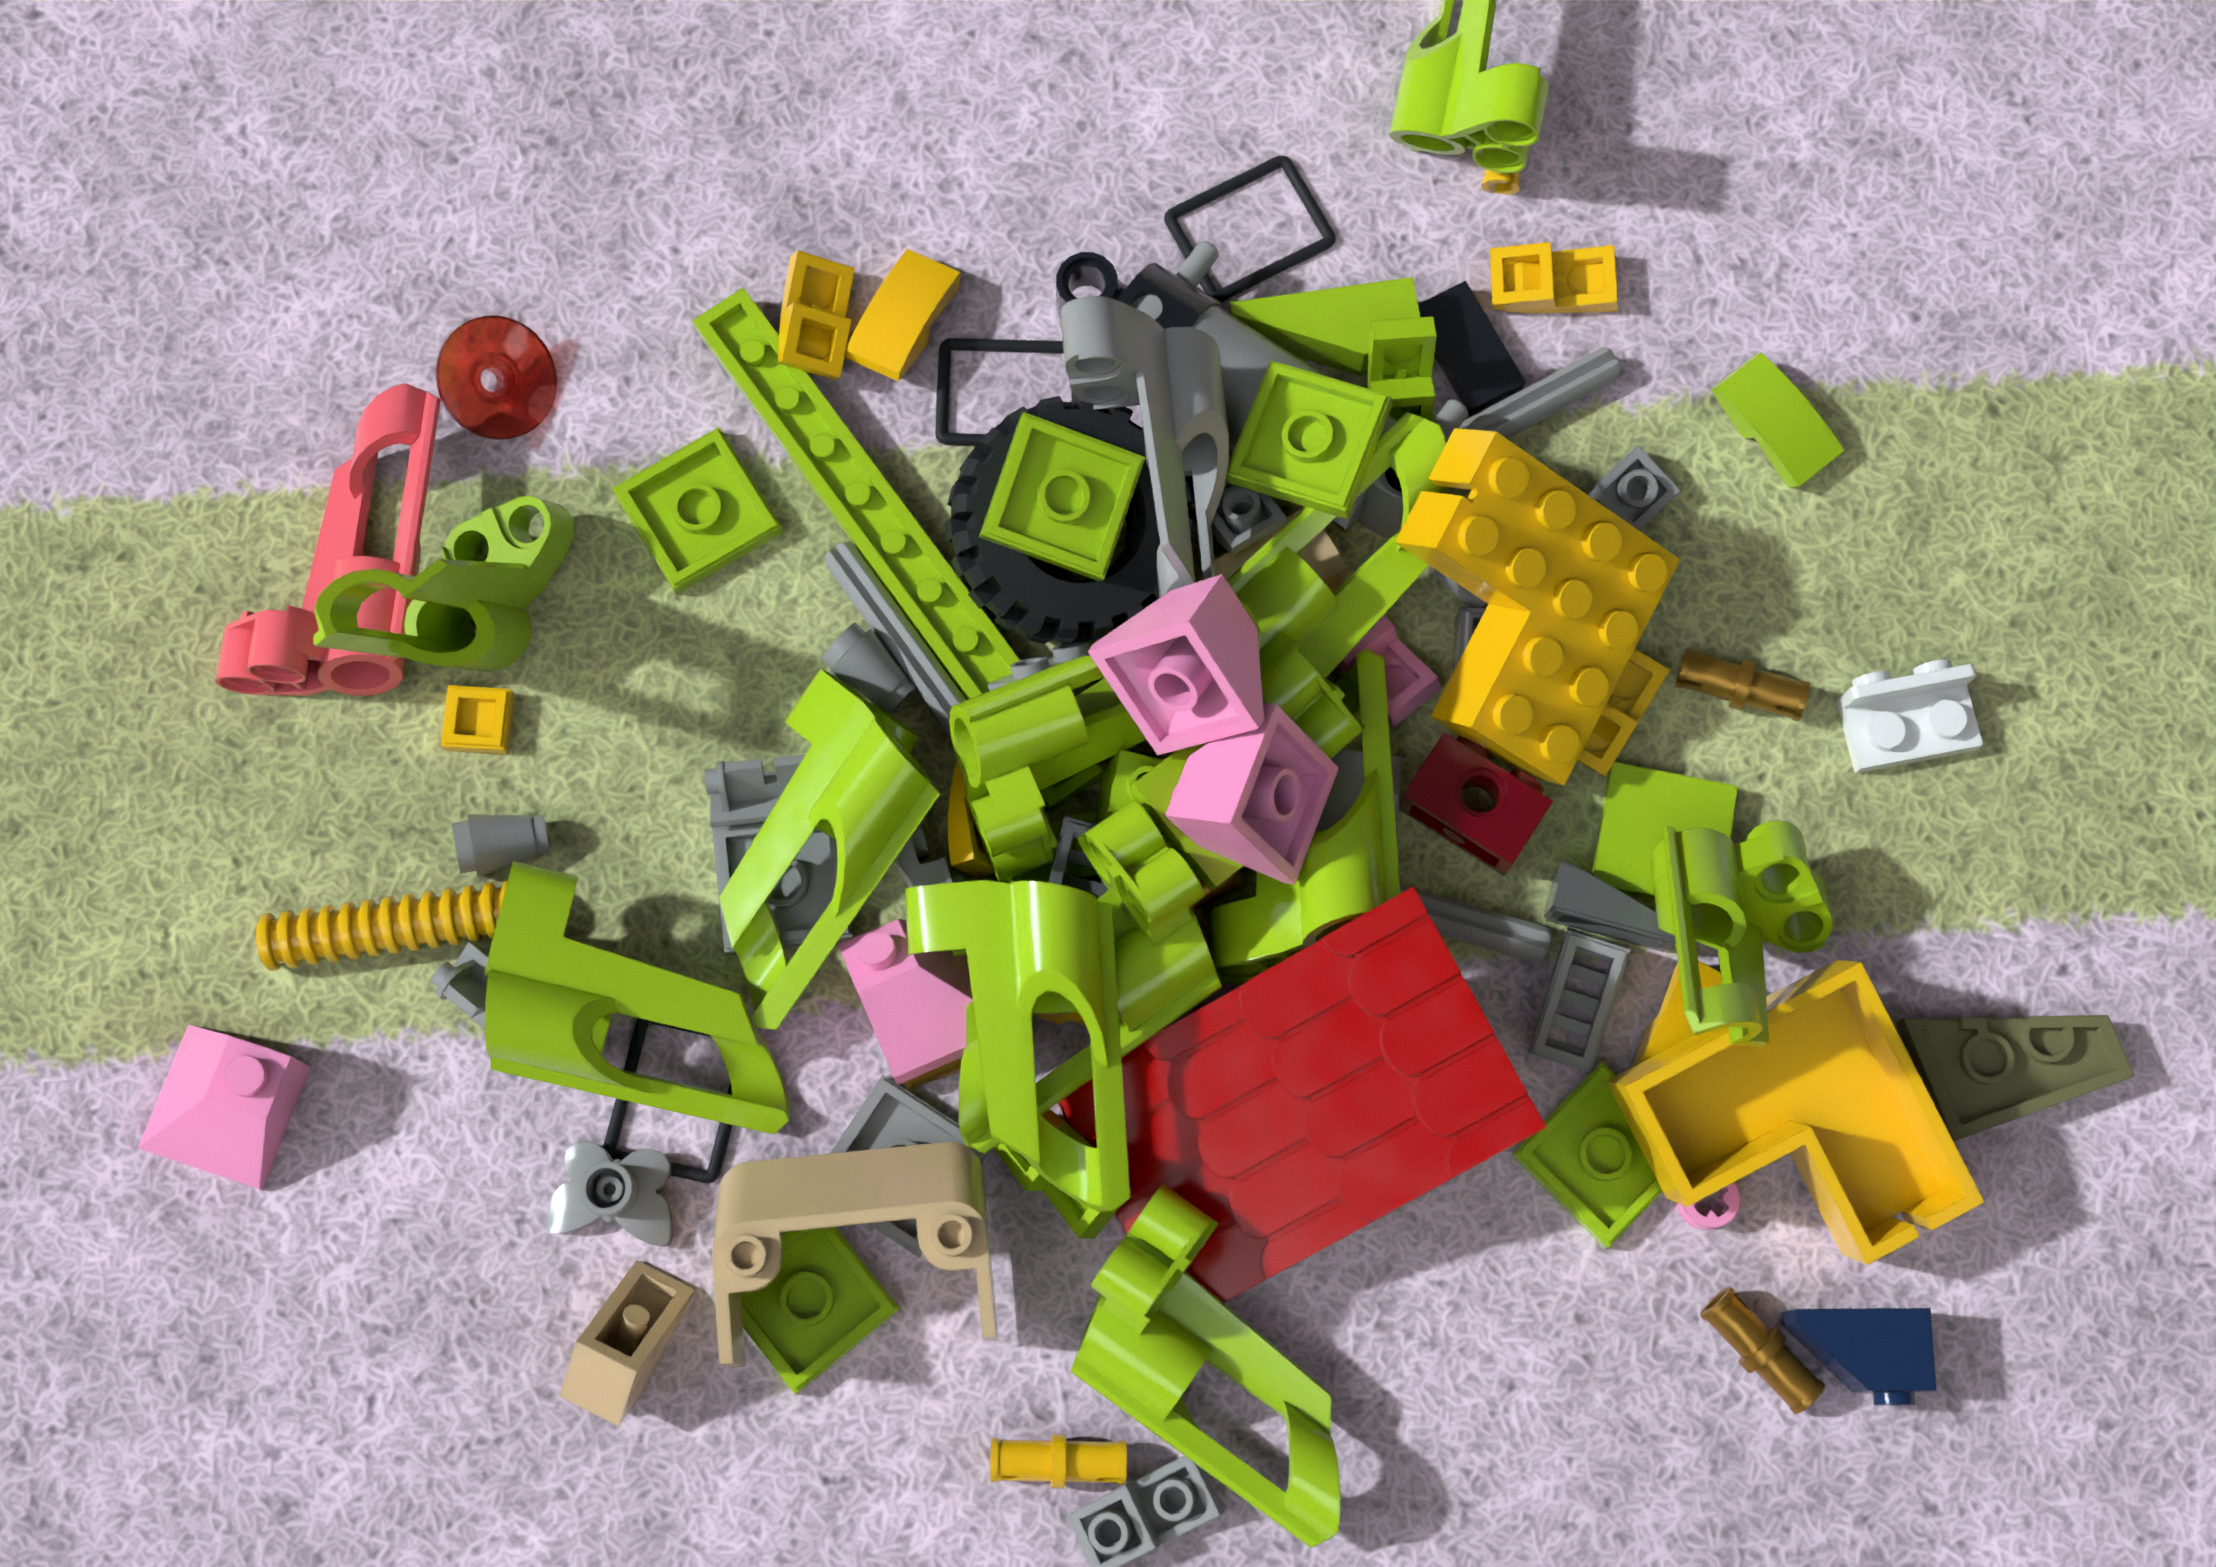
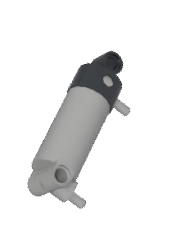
M1200 241L1176 275L1155 262L1148 264L1140 271L1128 286L1118 280L1113 264L1106 257L1094 252H1080L1069 256L1060 265L1056 274V301L1060 319L1062 306L1076 299L1072 292L1082 286H1092L1102 293L1100 296L1120 301L1150 315L1164 329L1170 327H1192L1205 331L1215 339L1220 349L1229 433V456L1231 457L1270 360L1326 376L1220 308L1218 300L1197 287L1219 257L1218 249L1208 241ZM1455 399L1448 400L1433 420V422L1440 425L1446 443L1454 428H1459L1468 415L1466 406ZM1388 416L1381 436L1388 429H1390L1397 422V420H1395L1391 416ZM1389 467L1356 498L1348 519L1337 516L1331 522L1347 532L1358 522L1377 535L1391 538L1400 530L1403 517L1402 490L1396 472Z

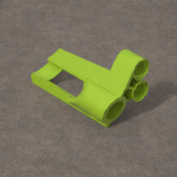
M1454 0L1441 1L1438 17L1419 33L1410 44L1405 55L1389 130V137L1392 140L1409 147L1411 151L1415 152L1424 151L1435 154L1458 155L1466 152V148L1473 150L1472 157L1474 162L1492 172L1516 173L1526 168L1530 146L1537 143L1540 139L1550 86L1545 77L1540 75L1541 68L1533 65L1510 63L1486 70L1497 0H1463L1457 32L1447 39Z
M521 496L495 508L491 507L482 511L480 515L456 526L446 539L445 547H442L443 559L436 560L416 577L379 569L352 571L333 580L319 594L314 611L319 631L314 634V645L323 648L408 658L420 663L489 672L504 669L517 661L528 647L532 630L530 618L525 608L546 587L565 557L575 533L574 520L569 511L560 504L532 496ZM541 512L544 519L543 532L539 538L532 541L528 530L529 524L533 516ZM485 537L489 546L488 556L484 562L475 561V548L478 542ZM384 588H394L399 591L403 598L412 599L407 608L404 622L406 634L358 627L357 613L361 604L371 594ZM470 613L476 624V633L471 643L465 647L462 642L461 629L463 621Z
M822 668L817 672L784 720L785 723L812 745L719 896L731 947L740 960L751 991L754 1004V1013L751 1017L755 1028L778 1029L940 796L939 791L932 784L928 774L910 753L920 739V736ZM815 829L837 842L838 864L833 899L788 963L783 941L767 899Z
M1774 820L1756 826L1748 834L1746 841L1734 845L1724 833L1713 829L1692 828L1676 832L1673 827H1662L1663 840L1654 848L1651 857L1658 928L1675 936L1683 1008L1693 1034L1700 1035L1708 1031L1728 1027L1730 1043L1764 1046L1769 1043L1763 940L1790 952L1810 953L1826 945L1825 941L1833 929L1826 884L1822 877L1809 867L1803 834L1795 825L1789 822ZM1696 941L1718 949L1722 978L1721 985L1702 989Z
M978 880L922 885L905 889L908 956L936 951H953V957L967 956L990 1134L997 1141L1026 1157L1028 1163L1042 1177L1071 1198L1099 1212L1115 1210L1130 1199L1112 904L1100 902L1094 895L1073 887L1040 881H1016L1010 884ZM1079 1012L1084 1020L1091 1041L1097 1148L1089 1147L1067 1136L1050 1124L1037 1110L1032 1015Z
M1162 1184L1090 1285L1099 1295L1082 1335L1070 1372L1308 1547L1313 1548L1338 1534L1340 1523V1478L1336 1449L1331 1437V1395L1320 1383L1186 1271L1218 1225V1222L1168 1186ZM1205 1361L1284 1417L1289 1443V1480L1286 1492L1206 1435L1195 1423L1185 1406L1182 1394Z

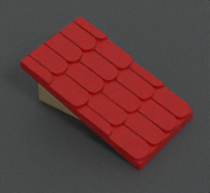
M1414 886L1325 935L1321 940L1251 978L1231 992L1166 1027L1121 1058L1129 1188L1132 1192L1130 1199L1120 1206L1115 1216L1126 1236L1162 1184H1165L1218 1222V1225L1186 1271L1222 1302L1226 1303L1547 1127L1501 1043L1495 1036L1490 1023L1465 978H1463L1434 922L1429 917ZM1091 1079L1057 1104L1067 1123L1092 1147L1097 1148L1093 1079Z

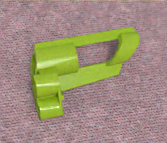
M1408 412L1380 437L1357 495L1358 497L1391 467L1397 474L1402 490L1403 517L1400 530L1337 589L1332 592L1319 575L1300 557L1306 545L1337 517L1309 507H1304L1227 579L1239 601L1249 605L1261 630L1259 659L1263 704H1277L1330 759L1337 755L1367 726L1350 713L1341 701L1345 697L1344 693L1338 686L1326 678L1429 566L1396 544L1395 540L1421 491L1447 494L1448 487L1436 486L1427 480L1446 445L1440 425Z
M1241 602V604L1247 611L1248 615L1257 627L1258 646L1260 648L1261 630L1249 608V605ZM1090 655L1041 670L955 704L950 710L951 739L959 767L964 775L965 796L987 856L999 882L1054 861L1053 854L1056 853L1054 847L1057 846V841L1042 809L1045 803L1040 790L1116 755L1120 749L1126 750L1147 740L1122 702L1082 718L1072 690L1104 677Z
M1364 649L1356 655L1357 659L1353 666L1335 683L1345 695L1341 700L1342 703L1356 719L1360 715L1361 723L1367 726L1361 731L1364 764V783L1361 792L1343 818L1326 830L1315 831L1296 884L1283 883L1257 871L1256 897L1221 905L1210 912L1211 958L1221 983L1243 985L1251 978L1401 893L1384 657L1368 649Z
M1134 800L1078 837L1084 853L1108 889L1097 900L1112 904L1121 1058L1222 988L1204 936L1191 908L1192 905L1205 897L1204 890L1187 862L1175 849L1167 847L1152 819ZM972 1000L966 1006V1046L962 1055L959 1078L960 1135L966 1146L986 1154L1001 1142L994 1139L990 1134ZM1091 1044L1036 1082L1037 1110L1041 1115L1093 1079Z
M513 861L484 975L488 976L485 1000V1042L487 1055L490 1056L491 1070L773 1135L790 1121V1102L781 1072L766 1041L754 1029L741 994L563 937L578 876ZM612 1014H624L709 1034L716 1043L724 1060L731 1082L732 1095L621 1070L611 1065L602 1056V1051Z

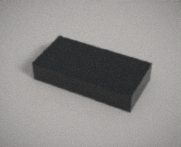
M1466 281L1418 304L1420 317L1433 316L1437 335L1434 357L1461 403L1466 406L1469 416L1523 390L1526 383L1525 379Z

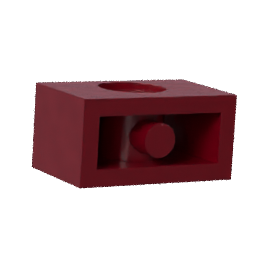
M1443 732L1402 795L1399 802V810L1502 876H1505L1553 803V800L1543 795L1544 787L1530 775L1519 770H1512L1508 773L1488 760L1490 754L1481 745L1460 735L1454 739ZM1469 787L1483 789L1490 795L1493 809L1484 813L1470 810L1463 802L1461 792Z

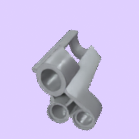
M1086 296L1067 302L1062 306L1060 316L1065 369L1074 396L1080 401L1093 404L1094 410L1140 405L1146 463L1150 469L1160 545L1157 549L1159 597L1161 598L1173 589L1195 583L1184 476L1193 475L1203 580L1215 577L1216 569L1211 523L1224 491L1229 463V433L1220 349L1215 339L1205 331L1192 327H1170L1164 329L1150 315L1108 297Z

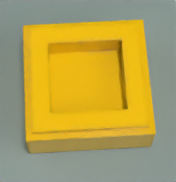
M448 685L441 747L445 751L508 755L514 692L511 689Z

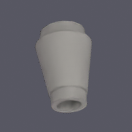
M855 622L833 642L821 657V660L831 668L829 673L849 685L869 701L884 708L890 715L916 688L907 679L906 674L873 630L870 628L865 632Z
M467 814V821L452 823L460 874L477 871V877L510 866L513 861L521 862L536 857L537 854L550 852L544 815Z

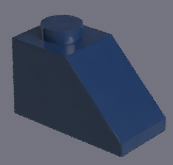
M1931 1308L1793 1309L1781 1312L1782 1326L1852 1393L1873 1392L1874 1406L1915 1405L1914 1392L1936 1391Z

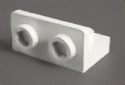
M1941 659L1915 667L1913 669L1914 675L1891 679L1889 671H1878L1852 680L1853 687L1849 688L1836 704L1855 774L1977 751L1982 747L1983 742L1967 687L1977 677L1974 665L1966 664L1952 667L1950 659Z

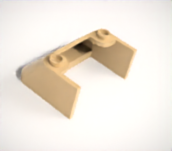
M942 1142L750 1161L731 1168L722 1178L718 1188L712 1252L719 1365L731 1368L746 1367L741 1293L760 1290L769 1285L777 1276L782 1264L781 1232L916 1219L921 1252L932 1265L945 1271L976 1269L982 1338L985 1342L999 1341L984 1172L975 1152L961 1143Z

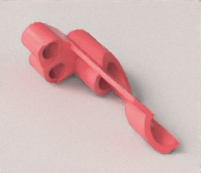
M405 383L392 386L380 393L364 409L357 425L353 456L334 470L302 608L287 605L286 611L264 610L257 613L245 611L241 613L239 620L227 624L224 627L215 679L217 685L233 692L251 695L307 696L333 690L337 693L353 696H370L385 693L397 687L403 680L406 658L316 647L313 639L314 634L319 631L314 607L319 594L333 580L352 571L379 569L415 577L419 574L420 534L441 403L439 397ZM406 444L411 445L393 561L378 557L362 556L378 452L387 446ZM384 588L371 594L361 604L357 613L358 627L406 634L404 622L407 608L412 599L403 598L399 591L394 588Z

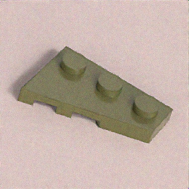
M2109 1015L2029 1016L2027 1018L2006 1019L1961 1017L1960 1019L1939 1020L1902 1018L1896 1022L1913 1064L1953 1142L2135 1076Z

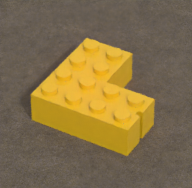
M1454 428L1427 480L1436 486L1471 490L1468 498L1460 495L1421 491L1395 540L1396 544L1488 603L1430 717L1461 737L1481 745L1490 755L1512 769L1522 771L1537 779L1564 786L1681 559L1498 432Z
M1835 960L1766 996L1769 1043L1764 1046L1730 1043L1728 1027L1720 1028L1700 1035L1694 1034L1606 1081L1666 1199L1685 1207L1700 1201L1790 1153L1841 1255L1868 1265L1919 1238L1920 1236L1914 1225L1934 1230L1984 1203L1862 962ZM1901 1213L1904 1221L1893 1218L1892 1216Z

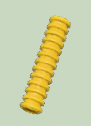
M505 880L503 886L496 888L493 882L485 883L482 890L476 891L473 885L464 886L462 893H456L453 888H445L441 896H436L432 890L425 891L420 899H416L412 893L404 894L401 901L396 902L393 896L384 897L381 904H376L373 899H366L361 902L360 907H356L353 902H344L340 910H336L332 904L322 906L319 913H316L312 907L303 908L300 915L297 916L292 910L281 912L279 918H275L272 913H264L260 916L256 926L258 954L262 964L269 971H276L281 968L282 963H286L289 968H297L301 965L302 960H306L312 966L321 963L323 957H326L330 963L340 961L344 954L350 960L359 959L362 952L366 951L370 957H377L381 955L382 949H387L390 954H398L402 951V946H407L413 952L419 951L424 943H428L431 949L439 948L442 945V941L448 940L451 946L460 945L462 938L467 937L469 941L472 940L475 943L480 942L483 935H488L492 940L508 880Z

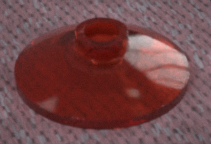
M496 315L471 319L450 333L441 346L437 357L435 378L438 393L444 407L460 426L477 436L491 440H508L525 435L541 424L552 408L557 390V374L553 358L542 339L532 329L517 320ZM484 370L493 373L497 379V388L494 392L486 390L481 383V374Z

